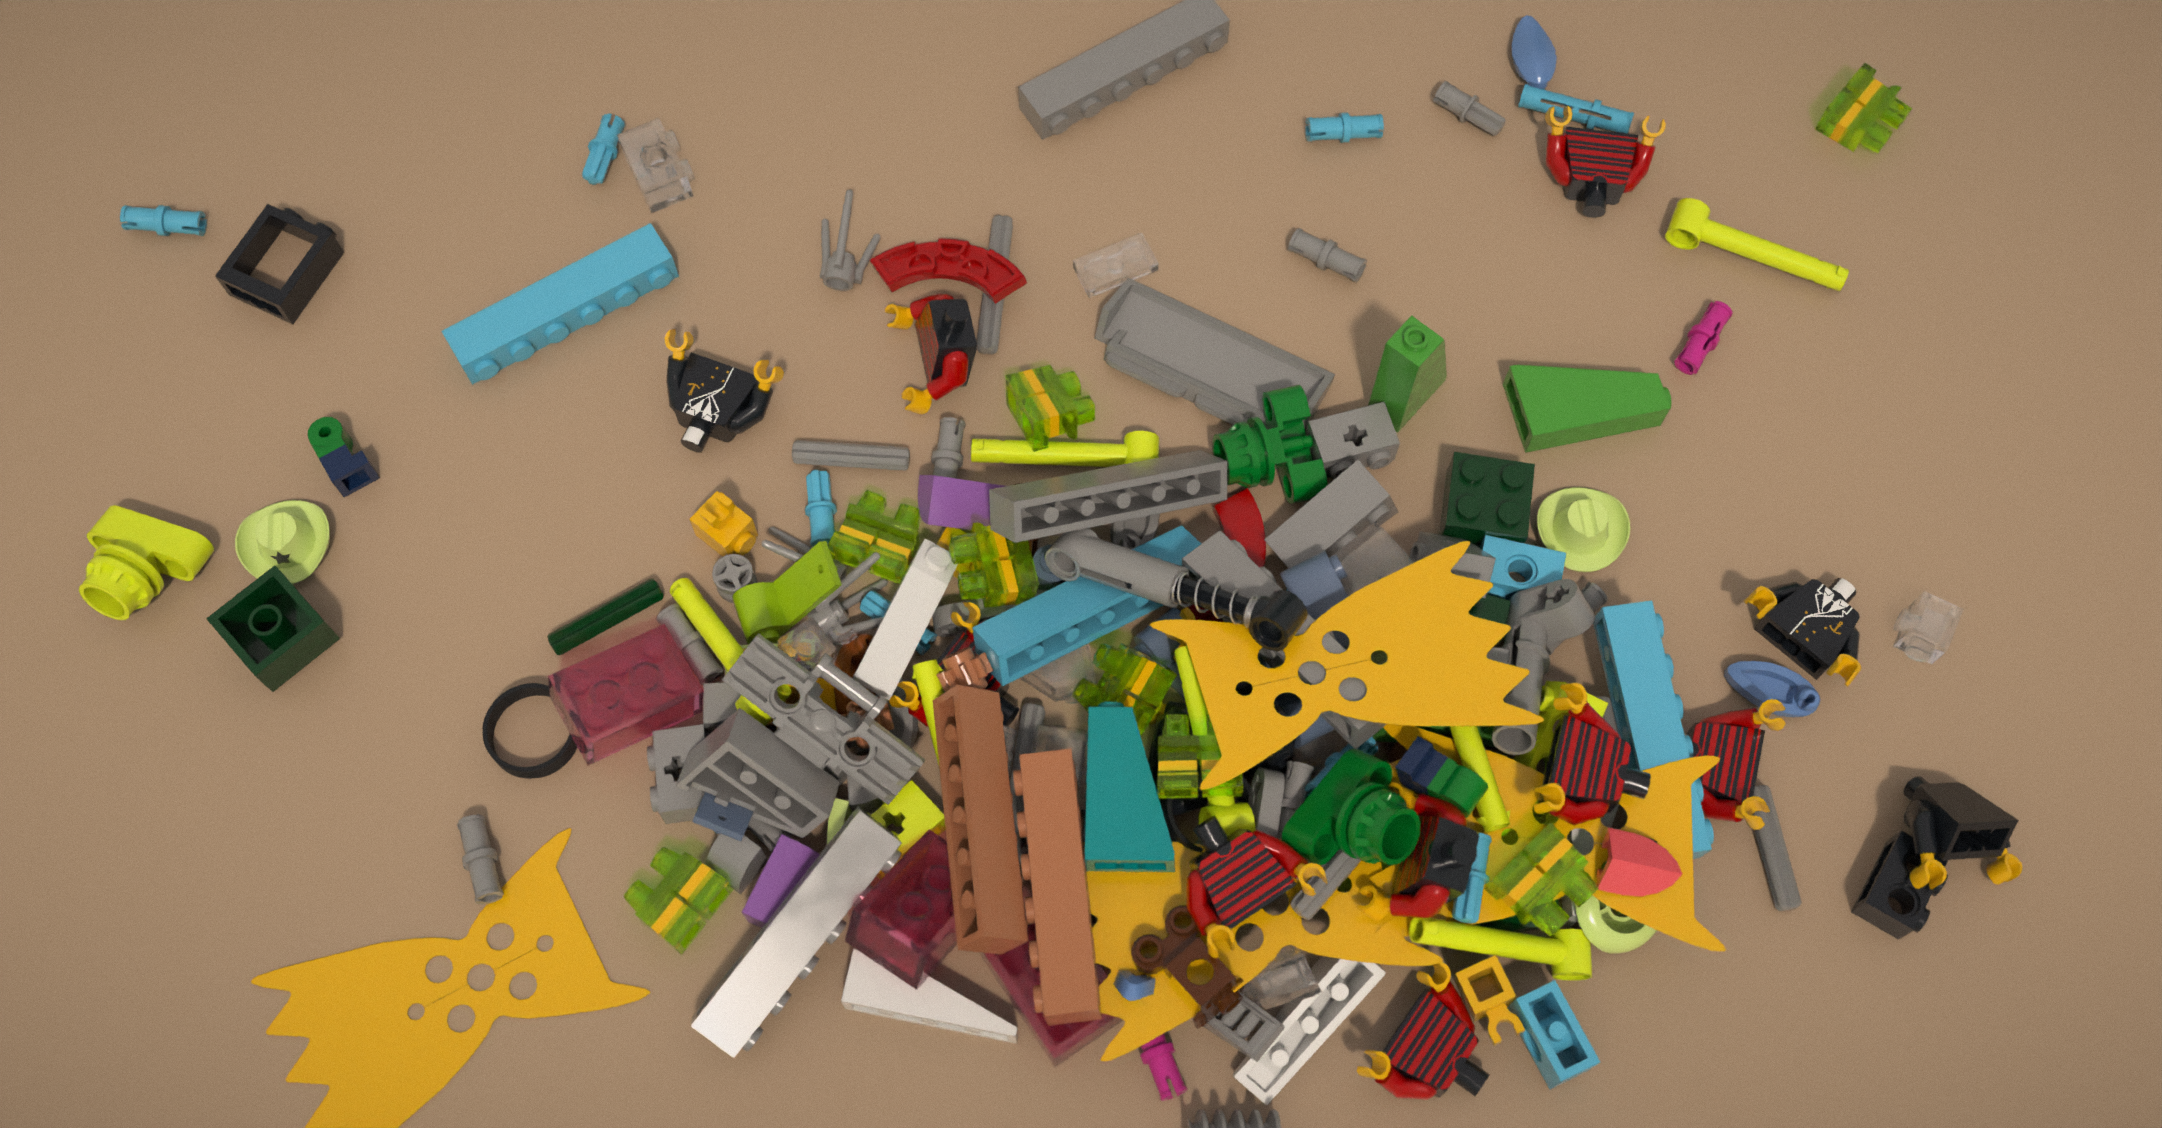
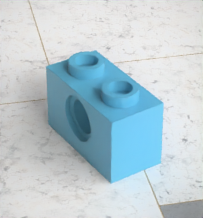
M1485 535L1480 545V549L1496 558L1490 579L1493 587L1487 592L1488 595L1510 600L1519 591L1562 579L1566 558L1565 552ZM1516 572L1521 574L1526 582L1514 581L1509 576V573Z
M1555 980L1515 999L1507 1007L1510 1012L1520 1019L1525 1029V1032L1520 1034L1550 1090L1589 1071L1600 1063L1598 1056Z

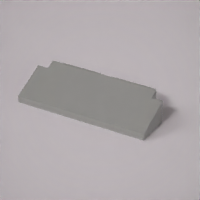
M1130 278L1126 279L1102 308L1094 339L1107 344L1103 360L1110 367L1171 396L1187 399L1193 402L1197 408L1232 425L1237 422H1247L1252 417H1259L1266 429H1268L1262 407L1263 393L1301 385L1306 394L1311 413L1310 417L1303 420L1306 432L1308 421L1313 419L1335 377L1334 373Z

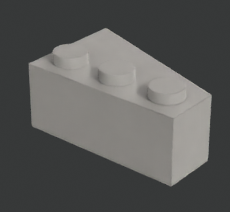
M1357 460L1264 540L1285 565L1291 568L1324 550L1328 557L1346 553L1358 541L1397 514L1398 510L1388 492L1363 464Z
M739 708L688 753L675 787L688 791L690 786L716 796L715 803L727 807L729 802L754 811L752 818L804 838L830 816L840 782L825 770H821L774 735L771 730Z

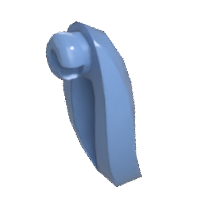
M1527 15L1517 24L1513 35V63L1519 76L1529 86L1546 89L1547 82L1552 79L1555 72L1556 51L1540 24L1532 16Z
M1740 661L1730 664L1724 670V677L1727 682L1740 695L1757 707H1760L1766 700L1775 699L1780 701L1786 709L1772 713L1777 716L1804 717L1816 711L1820 704V695L1810 682L1786 667L1770 662Z
M1118 970L1113 985L1123 998L1128 1001H1136L1154 994L1155 978L1146 974L1135 976L1129 970Z

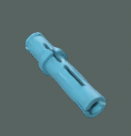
M1528 84L1524 86L1518 105L1520 108L1524 107L1545 114L1554 105L1543 103L1541 100L1573 108L1571 120L1587 124V129L1593 130L1594 127L1626 134H1628L1634 112H1626L1601 105V100L1595 99L1593 103L1561 93L1531 87ZM1554 106V116L1563 118L1564 108ZM1579 110H1584L1591 113L1610 117L1611 120L1579 112Z

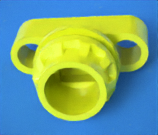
M112 505L87 533L88 541L97 550L85 568L86 579L80 585L79 593L83 600L99 613L112 619L126 620L134 610L147 607L153 597L162 591L164 582L160 575L161 573L183 581H191L213 554L214 547L206 537L196 531Z

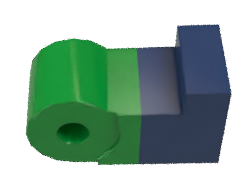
M322 417L311 424L307 434L309 442L330 480L344 498L380 479L374 466L362 450L353 454L352 438L337 419Z
M1417 736L1396 765L1401 785L1419 795L1425 794L1454 804L1462 811L1466 818L1469 817L1488 790L1487 783L1478 774L1464 766L1457 765V762L1434 750L1433 744Z

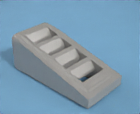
M1240 993L1243 999L1231 1012L1224 1015L1220 1021L1218 1019L1222 1013L1219 1012L1204 1027L1255 1062H1258L1285 1027L1281 1022ZM1245 1013H1246L1247 1016H1246V1017L1244 1018V1020L1240 1023V1025L1235 1029V1031H1233L1232 1029L1236 1026V1024L1241 1020V1018H1242V1017L1245 1015ZM1258 1022L1263 1024L1250 1041L1247 1042L1245 1038Z

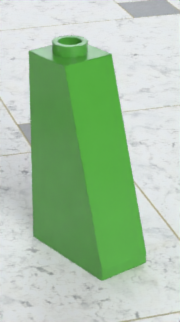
M1411 315L1386 342L1368 406L1385 402L1397 433L1446 380L1445 339Z
M1513 365L1509 367L1503 381L1504 391L1525 453L1661 426L1672 405L1670 392L1667 387L1662 386L1658 373Z

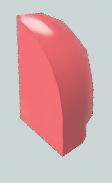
M1608 827L1601 846L1608 850V859L1603 870L1597 869V890L1641 897L1656 894L1667 889L1682 875L1678 862L1661 845L1641 835Z

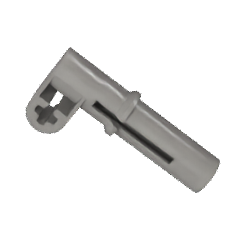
M1561 579L1515 593L1510 598L1507 625L1511 626V630L1505 635L1504 645L1501 648L1509 650L1507 664L1528 669L1530 673L1503 700L1505 703L1525 709L1538 716L1543 676L1548 672L1550 666V657L1546 651L1547 644L1584 633L1590 628L1595 619L1593 609L1578 585L1570 579ZM1538 724L1493 726V744L1500 751L1507 754L1520 755L1528 753L1536 745Z

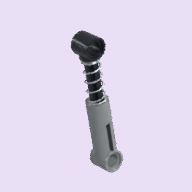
M1090 528L1063 533L1045 553L1046 565L1054 575L1062 580L1075 581L1078 577H1082L1171 608L1177 607L1179 604L1182 607H1188L1193 604L1200 613L1211 610L1217 619L1229 616L1235 625L1243 623L1247 629L1249 628L1253 639L1260 646L1271 651L1283 650L1304 624L1308 615L1303 601L1289 591L1278 590L1274 591L1269 597H1256L1253 595L1249 599L1240 596L1238 589L1231 593L1222 590L1220 583L1215 587L1204 584L1203 577L1198 582L1191 580L1186 567L1101 540Z

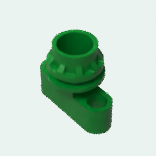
M1301 385L1266 391L1262 395V407L1268 429H1266L1259 417L1249 418L1247 422L1234 423L1226 432L1213 436V455L1227 461V486L1239 484L1246 488L1257 487L1259 484L1263 487L1270 486L1274 481L1275 469L1278 468L1283 492L1289 504L1311 500L1328 485L1322 459L1312 460L1310 447L1313 446V438L1310 435H1306L1303 420L1311 416L1304 389Z
M1353 748L1341 756L1288 820L1282 831L1281 840L1289 844L1307 861L1318 865H1324L1330 861L1339 849L1344 854L1366 863L1374 864L1382 861L1388 865H1396L1403 862L1414 850L1419 839L1421 825L1417 813L1406 806L1405 800L1399 794L1389 789L1388 785L1392 781V768L1390 764L1362 750Z

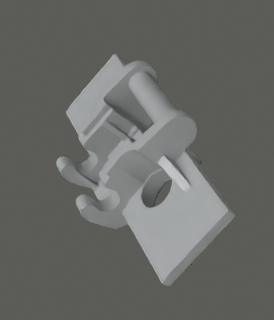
M758 633L723 677L722 681L774 719L772 723L777 726L774 735L821 770L827 765L833 769L840 768L889 805L922 766L925 759L874 720L888 700L882 695L877 698L832 664L831 660L833 658L827 653L821 657L811 671H808ZM821 676L866 710L865 714L861 716L857 712L850 711L844 717L819 698L823 689L816 682L818 677ZM784 684L794 686L799 691V700L795 704L783 702L777 693L779 686ZM852 737L863 738L869 744L870 752L864 756L852 754L847 748V740Z

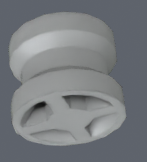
M725 555L718 559L713 567L712 577L717 586V591L724 600L733 603L732 595L737 590L749 584L757 583L751 563L742 555Z

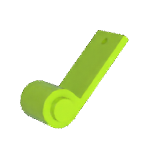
M826 541L818 542L774 582L749 584L740 588L732 595V600L748 644L753 641L758 633L772 644L779 643L782 635L842 586L837 572L838 568L834 564Z

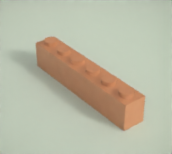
M957 684L933 700L957 947L960 951L1003 954L1028 941V924L1024 910L1023 881L1019 867L1018 838L1015 832L1012 807L1013 795L1010 789L1008 754L1005 746L999 692Z
M1072 748L1020 754L1021 769L1013 770L1015 794L1016 796H1023L1025 810L1017 812V823L1020 838L1027 837L1028 853L1021 854V866L1024 881L1031 880L1032 896L1025 897L1027 923H1035L1037 940L1029 941L1031 967L1039 968L1041 985H1033L1036 1013H1044L1048 1026L1102 1019L1076 766Z

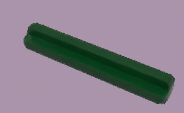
M653 578L648 579L549 633L547 636L548 642L557 655H562L659 602L664 597L663 592Z

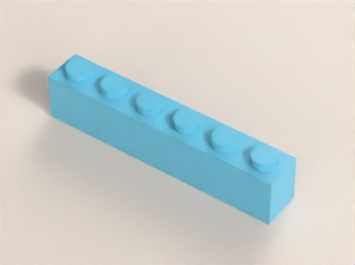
M649 223L441 332L473 385L480 380L494 377L498 371L515 362H521L530 358L534 352L551 343L563 341L570 333L585 325L597 323L606 314L620 307H627L633 304L639 297L648 292L666 287L679 275L672 255L652 224Z
M1181 525L1132 550L1182 566V558L1202 543ZM1078 577L1075 581H1066L972 627L976 654L979 655L985 652L993 669L990 673L1002 686H1005L1163 605Z
M1652 601L1602 607L1595 616L1593 625L1618 733L1622 740L1631 745L1627 767L1643 771L1666 763L1692 758L1694 755L1693 744L1690 737L1684 735L1681 723L1684 714L1683 703L1679 694L1674 693L1671 681L1674 674L1672 658L1668 653L1664 652L1661 638L1664 635V625L1661 615L1655 613ZM1700 778L1691 784L1693 859H1698L1711 851V844L1714 842L1712 824L1709 819L1704 818L1701 806L1704 792Z

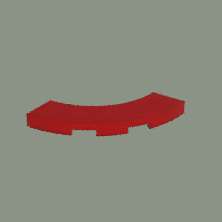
M939 238L938 242L916 244L914 241L894 247L870 259L873 268L891 293L908 284L922 280L952 279L976 287L996 304L1027 284L1026 278L1021 271L1004 256L990 249L988 251L984 248L970 245L969 241Z
M1246 488L1215 505L1213 513L1219 522L1222 533L1230 540L1238 541L1246 550L1248 557L1258 567H1264L1266 558L1265 528L1257 503L1250 490ZM1195 605L1189 607L1196 620L1224 622L1222 619H1217L1211 610L1200 613Z

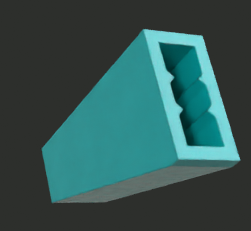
M1103 702L1098 707H1089L1085 823V865L1087 871L1175 872L1173 845L1133 708L1124 707L1119 702Z

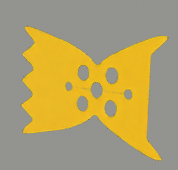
M1470 541L1459 542L1439 550L1359 589L1316 619L1304 634L1292 638L1283 649L1285 661L1277 668H1267L1260 664L1258 653L1263 647L1253 639L1249 628L1247 629L1243 624L1235 625L1228 622L1185 619L1160 620L1150 623L1152 628L1186 642L1222 756L1200 785V789L1214 788L1254 767L1305 732L1318 719L1320 714L1325 711H1332L1358 720L1404 726H1515L1542 723L1544 721L1542 717L1505 703L1503 700L1516 685L1529 675L1530 671L1525 668L1491 660L1486 656L1511 630V626L1469 614L1470 609L1493 587V583L1451 573L1454 565L1468 549ZM1330 631L1343 632L1349 638V647L1340 654L1330 653L1322 645L1323 636ZM1380 650L1385 652L1388 656L1387 662L1378 665L1370 660L1371 654L1374 651ZM1308 661L1318 662L1326 670L1325 679L1316 685L1306 684L1298 676L1299 667ZM1346 678H1358L1367 687L1366 695L1358 701L1346 700L1339 693L1340 683ZM1242 681L1249 682L1253 687L1252 692L1247 696L1238 694L1236 691L1238 683ZM1289 692L1300 698L1302 707L1298 714L1286 717L1280 715L1275 710L1274 701L1278 695Z
M1387 724L1383 727L1389 735L1407 750L1417 736L1433 744L1434 750L1457 762V765L1462 766L1454 739L1415 726ZM1485 749L1498 786V792L1506 811L1510 810V825L1496 831L1485 832L1484 828L1476 821L1480 818L1477 807L1466 818L1467 828L1487 834L1492 838L1486 867V875L1490 878L1489 882L1484 884L1479 920L1476 923L1466 924L1473 925L1495 921L1527 912L1565 896L1575 887H1582L1603 904L1666 935L1707 950H1726L1725 946L1703 927L1694 916L1691 784L1719 762V757L1699 756L1686 758L1643 770V772L1651 774L1646 797L1641 799L1622 793L1618 804L1626 811L1627 822L1619 830L1655 840L1675 858L1682 872L1679 879L1667 889L1656 894L1640 897L1597 890V869H1601L1602 864L1608 859V850L1602 848V844H1599L1603 842L1608 829L1603 825L1600 818L1577 825H1571L1561 819H1558L1552 825L1539 823L1533 816L1532 811L1533 805L1540 798V793L1535 792L1534 788L1542 786L1544 774L1504 755ZM1401 759L1390 764L1392 768L1391 783L1400 784L1396 765ZM1390 788L1391 790L1400 795L1399 791ZM1508 828L1515 830L1518 834V841L1513 845L1504 843L1501 838L1503 830ZM1581 828L1587 830L1592 835L1594 847L1589 854L1579 856L1568 850L1558 860L1561 869L1556 879L1553 881L1539 879L1511 907L1502 901L1533 869L1532 866L1535 858L1541 854H1547L1564 837L1567 839L1570 831ZM1400 863L1391 865L1369 878L1370 882L1392 895ZM1454 900L1446 903L1431 918L1459 922L1452 917ZM1395 916L1383 924L1373 936L1380 939L1399 920L1403 936L1407 937L1409 936V926L1413 917Z
M571 828L555 835L523 864L501 888L504 893L502 898L487 904L470 927L467 936L463 939L413 938L377 943L283 967L261 974L251 980V983L254 985L291 993L288 1002L267 1028L266 1034L306 1037L310 1040L306 1049L285 1078V1081L289 1083L324 1084L329 1086L327 1095L305 1128H398L444 1088L478 1049L489 1033L494 1020L500 1016L530 1019L583 1013L625 1005L638 1001L650 994V991L644 988L610 981L556 866L571 835ZM505 923L513 929V942L506 949L494 950L487 943V933L494 925ZM544 935H548L553 939L552 948L546 952H542L537 948L538 939ZM436 956L449 958L453 965L452 974L441 983H433L426 977L425 973L427 963ZM478 964L491 966L495 974L492 985L483 991H475L467 985L469 971ZM528 972L536 978V991L527 999H517L510 993V981L518 973ZM415 1003L423 1005L425 1010L424 1015L418 1020H412L408 1016L409 1007ZM458 1005L471 1007L475 1014V1021L472 1027L464 1032L451 1030L447 1022L448 1014Z
M1172 842L1175 853V872L1087 871L1091 914L1098 918L1097 923L1093 927L1096 963L1111 970L1108 977L1099 985L1101 1013L1118 1017L1125 1022L1101 1057L1103 1062L1111 1061L1137 1049L1195 1017L1199 1012V1005L1173 976L1169 978L1163 970L1149 975L1155 978L1154 994L1136 1001H1128L1123 998L1113 985L1118 970H1129L1135 976L1144 975L1133 963L1131 949L1134 942L1139 937L1147 934L1156 935L1164 940L1168 936L1165 926L1167 914L1177 906L1186 905V878L1191 872L1189 862L1201 853L1191 850L1179 842ZM1194 844L1198 847L1203 848L1201 844ZM1360 861L1348 875L1352 882L1351 889L1345 893L1336 890L1321 908L1327 912L1330 924L1324 933L1317 935L1308 933L1302 925V918L1291 908V901L1302 889L1299 880L1294 879L1297 885L1285 892L1289 898V905L1284 913L1271 915L1262 908L1231 929L1234 934L1233 951L1224 940L1214 942L1218 949V958L1234 974L1236 979L1241 978L1243 980L1233 992L1239 990L1263 971L1275 959L1279 951L1287 945H1292L1315 955L1385 965L1431 966L1443 962V959L1429 950L1408 942L1403 936L1399 920L1380 939L1373 936L1383 924L1395 916H1392L1389 911L1382 919L1373 920L1356 908V906H1366L1372 901L1359 892L1363 886L1367 885L1373 886L1384 896L1391 898L1390 894L1369 880L1371 876L1383 870L1381 862L1372 864ZM1181 916L1176 919L1175 925L1180 929H1185L1190 926L1192 921L1187 916ZM1252 923L1257 925L1263 932V943L1254 951L1243 950L1236 942V932L1244 924ZM1201 934L1200 938L1207 945V936ZM1147 945L1141 950V955L1145 958H1152L1157 954L1158 949L1153 945ZM1195 960L1187 968L1188 979L1196 985L1208 983L1214 975L1212 965L1206 960Z

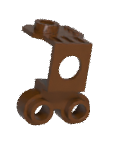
M1186 905L1177 906L1167 914L1165 926L1168 936L1164 940L1156 935L1147 934L1139 937L1134 942L1131 955L1135 967L1140 972L1152 975L1163 970L1169 978L1173 976L1199 1005V1012L1193 1018L1194 1026L1197 1029L1202 1026L1204 1027L1219 1012L1223 1015L1228 1014L1243 999L1240 993L1244 986L1233 992L1243 980L1241 978L1236 979L1234 974L1219 958H1213L1208 954L1207 945L1200 938L1201 932L1189 914ZM1181 916H1187L1192 922L1189 927L1180 929L1175 925L1176 919ZM1147 945H1153L1158 949L1157 954L1152 958H1145L1141 955V950ZM1195 960H1206L1214 969L1212 979L1204 985H1196L1187 977V968Z

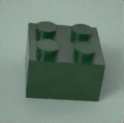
M1454 452L1446 472L1439 534L1466 539L1478 548H1480L1485 535L1525 543L1528 538L1535 464Z
M276 565L206 618L255 677L272 692L340 639Z

